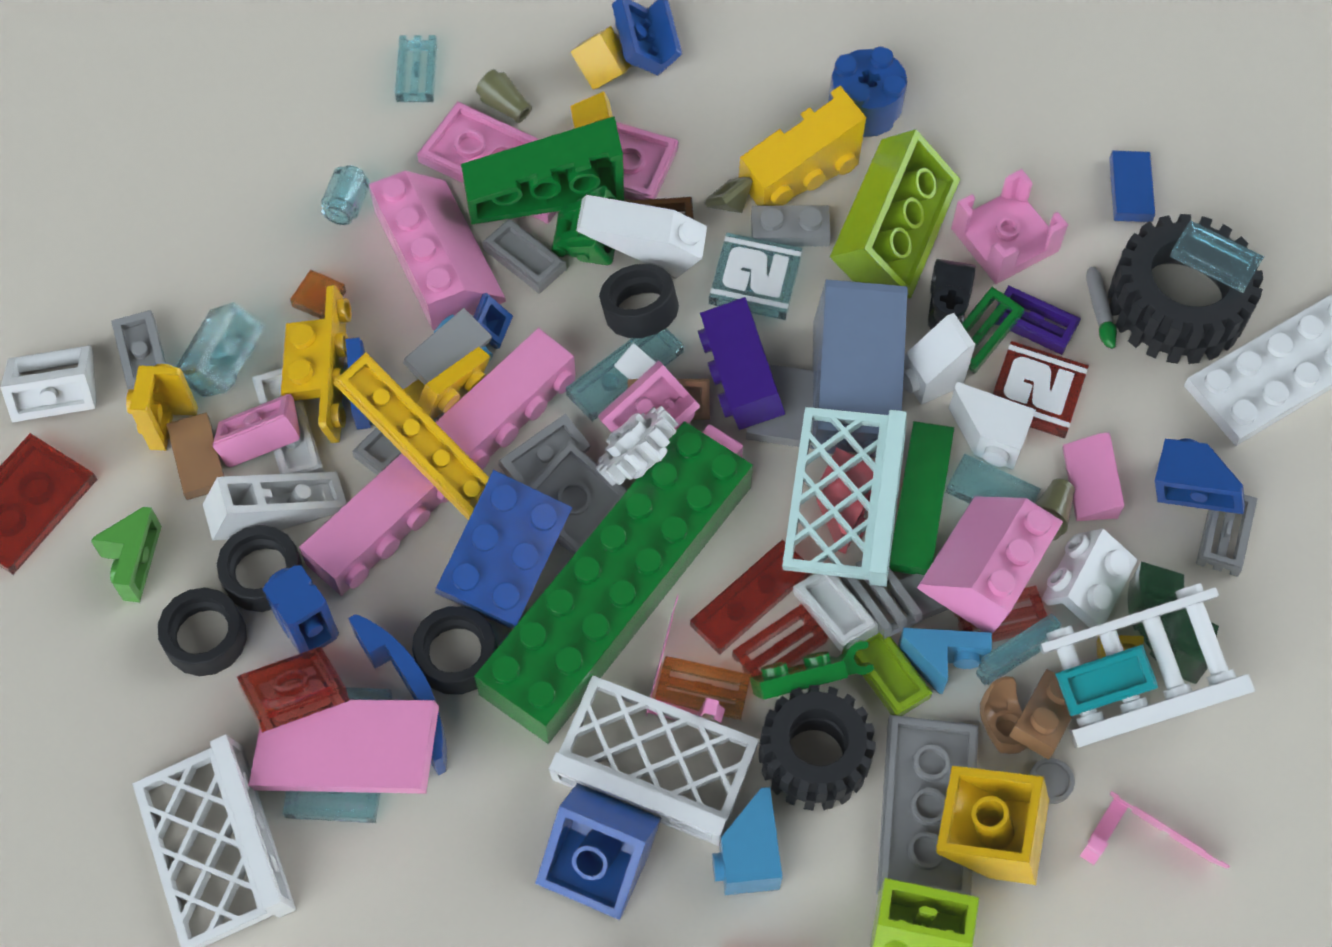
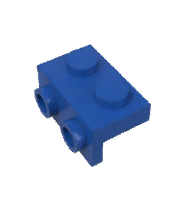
M616 0L612 3L616 20L615 25L623 48L622 53L625 61L630 65L640 67L658 76L682 55L668 0H657L649 8L632 0Z

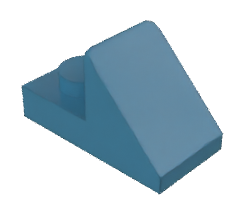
M903 628L898 647L915 670L939 694H943L948 681V663H953L955 667L961 669H973L980 665H985L992 650V633Z

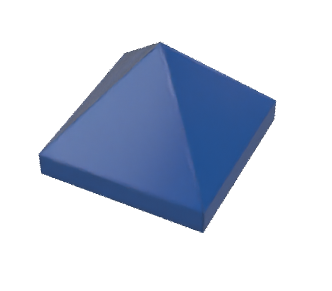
M484 293L473 317L492 336L489 344L495 349H499L513 315L488 293Z

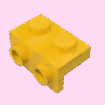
M478 346L425 385L417 379L403 390L433 420L441 413H446L486 376L484 371L491 356Z
M162 363L154 366H138L134 389H129L127 392V412L132 414L137 424V431L139 434H142L149 449L166 451L169 439L166 424L172 422L173 415H197L198 405L180 368Z

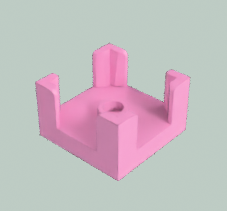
M1022 169L1006 177L1001 196L973 210L974 195L958 201L951 226L952 231L995 284L1059 252L1068 227L1067 222L1058 212L1053 214L1048 226L1030 205L1028 198L1033 184Z

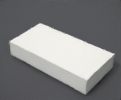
M813 574L793 586L794 596L841 653L844 646L850 641H866L879 633L877 622L838 576Z

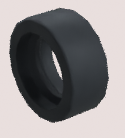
M634 264L621 268L608 277L603 283L599 294L608 327L614 333L626 338H645L658 334L669 327L677 317L679 309L671 275L662 267L652 264ZM639 293H655L660 295L656 301L646 307L639 309H623L619 307L624 300L632 295Z
M262 525L244 528L231 536L220 549L216 563L218 578L228 596L243 609L256 612H265L272 609L263 592V588H245L236 579V567L243 557L256 550L272 549L279 551L285 558L286 568H291L294 565H301L303 567L298 549L289 535L275 527Z
M206 587L190 589L174 597L163 609L157 624L158 640L171 663L182 672L196 676L217 674L230 667L242 654L247 640L246 623L234 601L223 592ZM211 610L219 612L225 617L228 622V631L226 637L217 647L204 653L192 654L183 650L177 642V633L180 626L194 614Z
M448 606L433 611L421 621L413 635L412 653L416 663L422 670L430 687L444 694L462 695L476 690L477 686L474 676L497 649L496 638L491 624L479 612L462 606ZM451 629L471 631L479 638L481 644V655L478 661L470 668L460 672H444L439 670L432 663L429 655L432 641L441 633Z

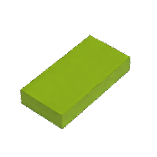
M879 632L866 640L869 643L868 648L860 649L856 652L854 660L857 665L862 663L874 665L872 672L862 676L891 715L903 716L931 698L933 692L891 636L884 639Z

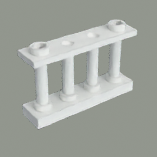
M1199 583L1175 591L1178 599L1076 633H1074L1072 625L1046 633L1049 642L1042 643L1039 646L1042 655L1056 650L1063 670H1067L1081 665L1074 644L1099 636L1106 656L1124 651L1117 630L1143 622L1167 690L1163 691L1166 700L1148 705L1146 697L1141 698L1140 694L1123 699L1124 704L1119 705L1122 714L1105 719L1103 712H1097V709L1080 713V718L1076 719L1079 728L1070 730L1075 748L1255 692L1249 674L1236 677L1233 669L1228 670L1203 603L1219 596L1216 587L1204 591L1202 584ZM1184 608L1187 610L1211 675L1207 677L1210 686L1192 691L1189 683L1185 684L1160 618V616Z

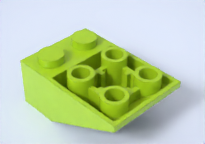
M884 878L878 892L870 947H973L979 897Z

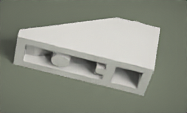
M586 195L582 198L576 231L645 264L662 267L671 276L678 278L702 259L707 226L675 210Z
M337 472L217 477L203 503V508L212 541L228 540L242 529L258 525L275 527L282 530L336 514L347 503Z

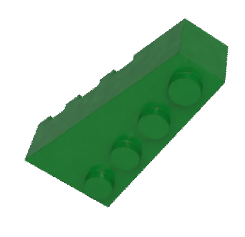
M615 116L461 164L471 225L563 211L568 205L575 203L578 199L604 185L613 193L617 200L624 201L623 152Z

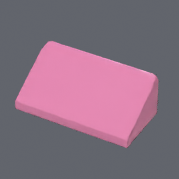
M286 394L219 421L213 448L226 466H236L300 439V429L293 396Z
M1099 433L1064 444L1062 449L1068 480L1075 488L1073 506L1076 521L1118 519L1124 507V500L1110 433Z

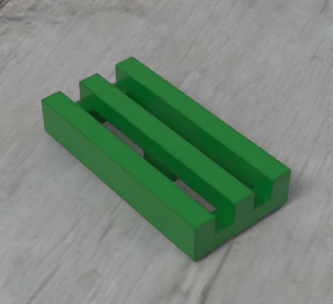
M993 286L962 322L963 327L968 333L994 300L1000 303L971 338L975 343L974 350L1006 310H1011V313L977 355L971 358L969 370L976 374L1024 314L1025 308Z

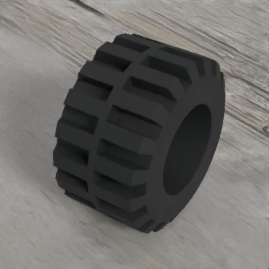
M809 685L808 693L804 694L800 687L791 690L789 700L781 696L775 702L774 710L769 709L765 717L758 753L759 763L763 764L761 772L765 781L772 780L771 790L777 796L782 791L787 794L785 802L793 806L797 800L805 802L804 809L814 810L815 803H822L823 810L832 809L836 800H839L841 804L850 800L852 792L857 793L860 790L865 777L868 775L876 742L872 741L875 734L873 723L866 724L868 713L863 706L858 709L854 708L856 699L847 693L844 699L838 697L839 689L829 686L828 693L820 692L819 685ZM804 731H822L836 740L841 748L842 757L829 765H811L802 761L794 753L790 741L797 734Z

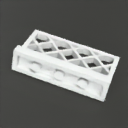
M592 675L559 753H555L549 771L553 781L574 788L577 783L658 816L661 818L660 823L720 846L721 837L726 831V825L756 752L759 739ZM599 690L616 697L621 711L597 720L591 707L597 691ZM623 700L635 705L626 708ZM645 709L656 712L662 727L638 736L630 715ZM588 714L592 723L583 726ZM665 716L676 721L668 724ZM625 718L633 739L609 749L600 728ZM686 725L697 728L704 743L680 753L672 731ZM594 730L596 731L604 750L603 752L589 758L571 752L578 737ZM707 733L713 734L718 737L710 740ZM666 734L675 755L651 765L642 744ZM728 741L746 747L741 762L725 769L722 768L714 750V747ZM637 746L646 768L629 775L618 771L612 756ZM708 750L717 772L693 782L684 760ZM607 759L610 764V767L600 764L598 762ZM679 763L687 785L673 791L661 788L655 772ZM736 773L730 786L726 776ZM649 775L652 784L641 780V778ZM721 779L727 793L722 810L720 811L703 804L697 789ZM691 792L694 800L682 795Z
M227 734L210 741L211 748L132 783L181 947H205L270 916L275 915L280 918L296 910L258 792L248 786L251 770L243 746ZM211 763L215 776L207 792L189 786L196 770ZM181 777L179 782L174 779ZM167 783L176 787L164 812L153 807L149 791ZM219 789L223 799L216 797ZM186 791L203 798L192 823L174 816ZM213 802L225 806L228 814L220 834L202 827ZM156 815L162 817L159 824ZM171 821L189 828L177 853L166 849L163 841ZM232 830L236 840L229 838ZM199 832L217 839L205 865L187 858ZM226 843L237 847L241 855L233 876L214 869ZM168 856L174 858L172 865L170 864ZM184 863L202 870L190 896L178 891L176 884L177 876ZM245 873L247 874L249 883L242 880ZM211 874L230 881L218 907L200 900ZM239 886L252 890L257 905L256 909L241 916L228 912ZM181 898L187 900V903L184 908ZM199 905L215 912L207 931L192 938L188 923L196 906ZM225 917L232 919L222 924Z

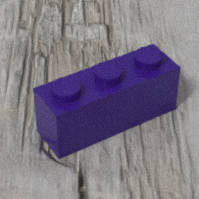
M746 297L701 312L700 316L704 329L698 330V335L705 354L711 351L713 353L714 360L707 363L715 385L722 383L725 391L718 394L725 418L733 416L738 429L742 430L785 415L786 413Z

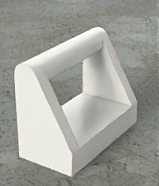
M89 345L8 358L0 388L11 421L18 422L95 409L96 385L92 347ZM78 364V367L21 376L22 372Z

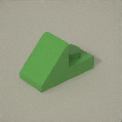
M151 507L138 509L95 535L91 540L101 557L115 559L111 566L110 580L123 601L140 603L162 527Z

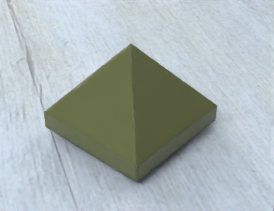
M750 177L730 179L705 199L704 203L709 208L742 213L753 181Z

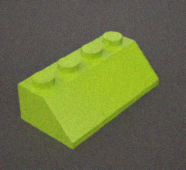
M917 129L881 139L830 254V258L853 282L907 286V299L912 298L960 181V178Z

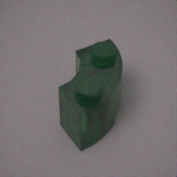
M1141 561L1129 582L1127 599L1129 615L1178 600L1175 591L1184 588V574ZM1186 608L1160 616L1182 678L1197 684L1208 669ZM1143 622L1132 625L1134 631L1138 630L1140 635L1144 636V642L1151 650L1150 655L1156 660ZM1211 622L1217 637L1219 626Z

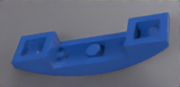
M355 614L348 618L355 637L374 669L391 661L414 700H434L436 702L422 670L409 652L391 634L360 615ZM439 711L431 764L438 776L447 771V745Z

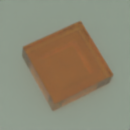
M310 270L290 299L292 307L319 319H325L327 286L336 285L341 295L344 296L347 292L345 284Z

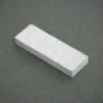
M283 368L252 377L260 405L282 396ZM294 401L300 429V439L273 450L280 474L324 472L303 401Z

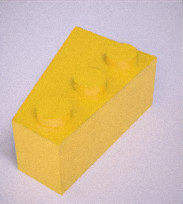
M841 85L830 92L833 97L831 101L815 112L811 107L800 114L803 121L785 134L781 129H778L740 157L739 178L750 177L753 181L749 195L757 206H783L793 197L807 190L813 191L819 188L825 181L839 174L845 175L851 172L859 164L866 116Z

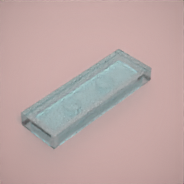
M667 328L658 334L645 338H631L567 386L566 395L593 422L601 412L628 389V378L616 369L614 365L633 343L655 362L660 361L664 366L684 352V345Z

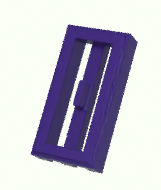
M1008 285L1004 295L1030 311L1029 313L1024 311L1022 317L1010 331L1063 355L1081 318ZM1007 309L996 325L1000 326L1011 313V310ZM1044 318L1066 327V330L1044 320Z

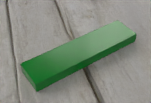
M913 421L891 549L889 568L892 571L925 575L933 563L955 427Z

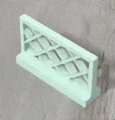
M805 407L782 564L783 570L869 580V585L887 587L906 435L907 411L889 410V415ZM813 420L831 422L839 432L821 445L811 434ZM841 423L849 425L847 427H844ZM862 425L879 427L878 439L865 449L851 435ZM845 438L857 452V455L839 467L827 451ZM811 443L815 450L808 454ZM876 451V458L874 462L869 455ZM821 456L832 468L833 472L815 484L806 474V466ZM863 460L874 472L873 479L858 489L845 473ZM840 478L852 494L834 507L821 490ZM804 482L810 488L805 493H803ZM871 490L869 502L864 495ZM816 495L828 512L809 524L800 513V508L802 504ZM859 500L868 511V519L852 529L840 512ZM832 518H835L847 534L828 547L816 533V530ZM799 522L804 529L797 534ZM866 530L864 543L858 535ZM809 535L823 551L811 561L793 559L795 545ZM853 540L863 552L862 566L843 565L834 553ZM829 558L832 563H824L823 561Z

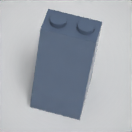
M825 280L813 321V408L889 415V410L902 411L907 286ZM813 420V436L821 445L839 432L831 422ZM841 423L844 427H847L849 425ZM862 425L851 435L865 449L878 439L879 427ZM845 438L827 451L829 454H834L836 448H839L846 452L857 453ZM876 451L869 456L876 458Z

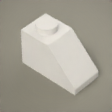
M954 313L947 315L905 354L903 386L908 393H914L921 405L954 391L957 382L964 384L975 343Z
M957 382L949 410L973 454L983 458L990 465L1014 469L1036 410Z

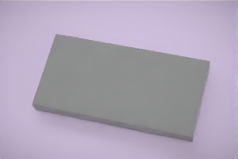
M889 715L876 894H878L884 878L971 896L972 870L938 855L936 847L952 766L977 768L979 725Z

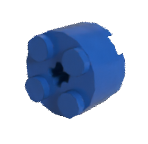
M883 46L874 49L856 50L839 56L832 73L830 92L841 85L866 116L863 137L879 136L890 131L893 128L894 122L900 117L907 87V76L903 66L893 57V52ZM830 92L828 102L833 99Z

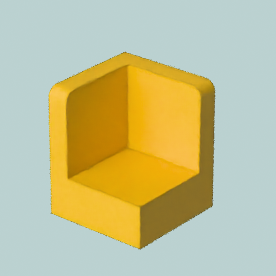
M612 26L583 41L570 51L589 85L594 90L622 75L632 66L625 61L622 53V44Z

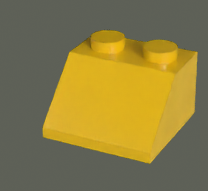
M952 766L936 847L937 854L989 879L1036 885L1049 806V796L1044 776Z

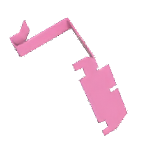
M677 595L674 607L670 616L662 651L660 654V660L657 666V670L655 673L650 693V698H652V694L655 688L656 680L658 677L662 657L664 654L668 634L673 619L675 606L679 595ZM706 698L699 711L661 701L702 717L703 713L713 715V719L722 723L725 708L720 706L717 700ZM649 709L646 710L645 716H647L648 713L657 715L656 712L650 711Z
M1112 791L1110 795L1114 799L1087 841L1088 845L1080 855V857L1095 865L1107 847L1109 837L1129 807L1132 809V813L1159 830L1167 832L1170 837L1206 860L1226 869L1230 867L1138 807L1122 800L1119 795Z

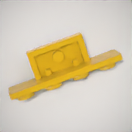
M330 285L326 288L325 319L286 323L281 395L291 394L294 401L320 398L318 424L330 443L340 442L341 428H344L346 425V413L342 404L343 393L334 385V382L345 372L344 360L347 357L346 339H348L346 323L350 322L352 318L350 302L347 298H343L336 285Z

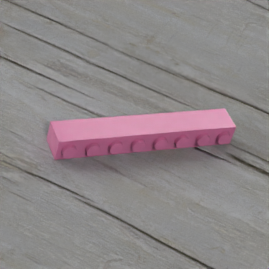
M538 328L435 423L483 470L488 464L490 456L500 447L504 448L510 445L522 426L529 420H536L544 412L547 403L555 395L565 393L572 386L576 377L574 355ZM401 453L309 537L299 549L305 564L342 596L350 588L354 589L361 585L367 578L369 570L381 559L384 560L392 556L398 549L400 541L412 530L420 529L428 521L430 513L441 502L446 503L449 500Z

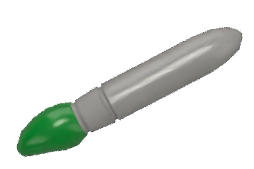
M1090 267L1087 270L1086 280L1099 325V337L1106 347L1114 349L1116 347L1117 328L1113 323L1103 279L1098 269Z

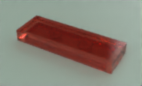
M783 539L690 620V627L719 655L793 591L794 585L812 574L783 570L782 564L786 543ZM794 551L793 559L804 560Z

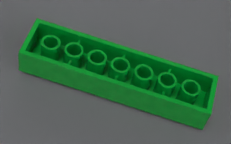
M685 421L669 439L670 443L665 446L668 451L663 459L656 462L643 476L634 481L474 676L479 696L547 744L552 741L580 705L592 675L598 678L604 675L751 488L753 464Z

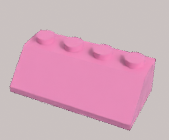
M403 171L369 184L375 213L432 330H435L445 318L452 314L456 315L463 308L473 315L484 293H488L499 304L506 302L505 296L445 180Z

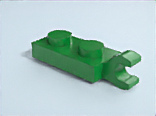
M852 640L844 646L841 655L838 657L830 656L828 651L804 656V663L796 666L787 667L786 662L764 666L761 668V675L749 677L753 695L765 700L791 693V690L799 687L801 690L808 689L809 685H823L849 678L848 675L868 674L874 670V665L871 663L857 665L854 656L858 650L868 648L869 643L864 640Z

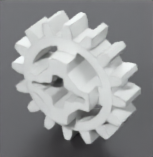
M662 406L658 409L653 407L646 415L644 413L641 415L636 413L630 416L627 422L617 430H614L607 438L606 442L609 445L604 449L606 453L598 459L599 464L596 466V469L611 486L616 483L621 485L626 478L629 480L640 478L651 466L661 461L668 450L665 446L670 443L668 438L676 433L675 427L678 423Z

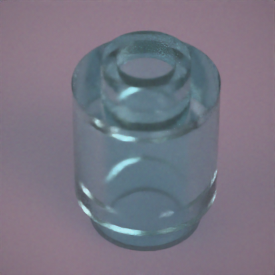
M346 165L334 169L321 200L323 206L322 214L329 221L338 225H348L352 219L358 217L370 184L369 179L360 168Z

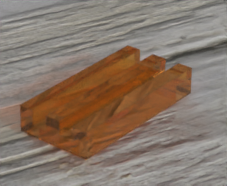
M665 656L655 699L699 711L706 699L700 696L668 690L667 687L733 701L736 703L731 704L719 701V705L725 708L723 717L741 720L751 674ZM673 671L737 685L739 690L736 691L700 681L672 677L670 673Z

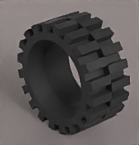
M1180 214L1176 223H1173L1170 215L1159 217L1156 227L1149 221L1141 227L1139 234L1134 232L1128 240L1126 248L1124 247L1108 290V298H1112L1110 302L1112 316L1119 315L1115 326L1120 333L1127 330L1132 332L1128 340L1130 344L1137 348L1143 342L1149 346L1146 355L1156 359L1159 351L1168 354L1167 362L1178 364L1181 356H1187L1188 364L1200 363L1204 353L1210 361L1219 357L1223 348L1228 351L1235 344L1261 298L1263 289L1259 287L1263 281L1262 270H1255L1259 263L1256 253L1253 252L1247 255L1244 253L1249 243L1242 236L1235 241L1229 237L1233 229L1223 224L1219 230L1210 227L1213 219L1202 216L1198 224L1191 222V214ZM1162 264H1179L1194 268L1205 274L1217 285L1221 291L1222 299L1214 304L1201 307L1180 304L1167 297L1158 288L1152 276V269Z

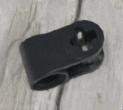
M936 258L930 286L931 300L927 319L931 330L947 315L952 313L956 315L962 324L965 312L969 306L976 265Z

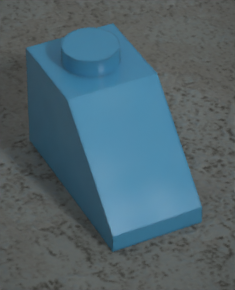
M770 787L760 788L722 835L720 853H712L715 882L723 881L725 895L780 890L783 876Z

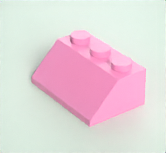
M975 496L917 589L981 631L993 634L1011 612L1063 521L1027 498Z

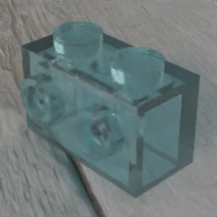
M234 302L210 309L176 367L182 370L189 387L201 397L205 398L226 393L235 383L237 374L246 358L255 349L256 341L265 326Z

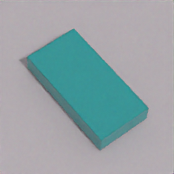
M1143 644L1055 673L1070 717L1159 688Z

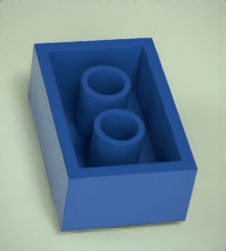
M493 470L437 584L435 593L461 606L477 611L481 615L513 630L526 607L572 507Z

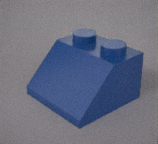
M577 783L559 806L535 884L620 920L648 859L661 818Z

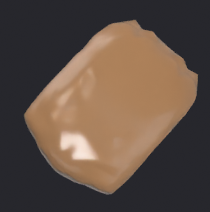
M1009 676L1001 677L991 683L980 702V716L986 732L1000 753L1018 754L1027 747L1009 737L1022 713L1018 702L1015 678Z

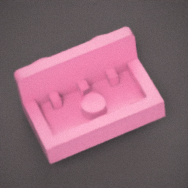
M657 361L601 412L598 417L613 432L627 422L630 416L636 413L640 415L644 413L646 415L653 407L658 409L662 406L676 420L678 425L675 429H678L684 421L690 423L700 405L660 361Z

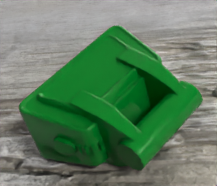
M605 185L587 194L617 200ZM582 198L568 205L563 211H560L558 213L551 251L559 257L567 255L577 258L581 262L611 265L614 260L615 249L576 231Z

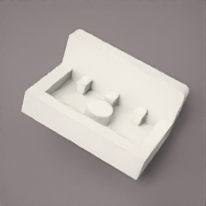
M1102 528L1078 533L1067 542L1065 546L1066 553L1058 568L1049 576L1047 581L1048 587L1041 599L1048 606L1065 605L1090 628L1106 623L1138 560Z

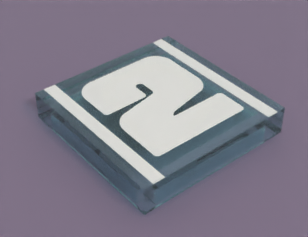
M726 233L708 304L720 306L746 297L751 313L786 320L803 248Z

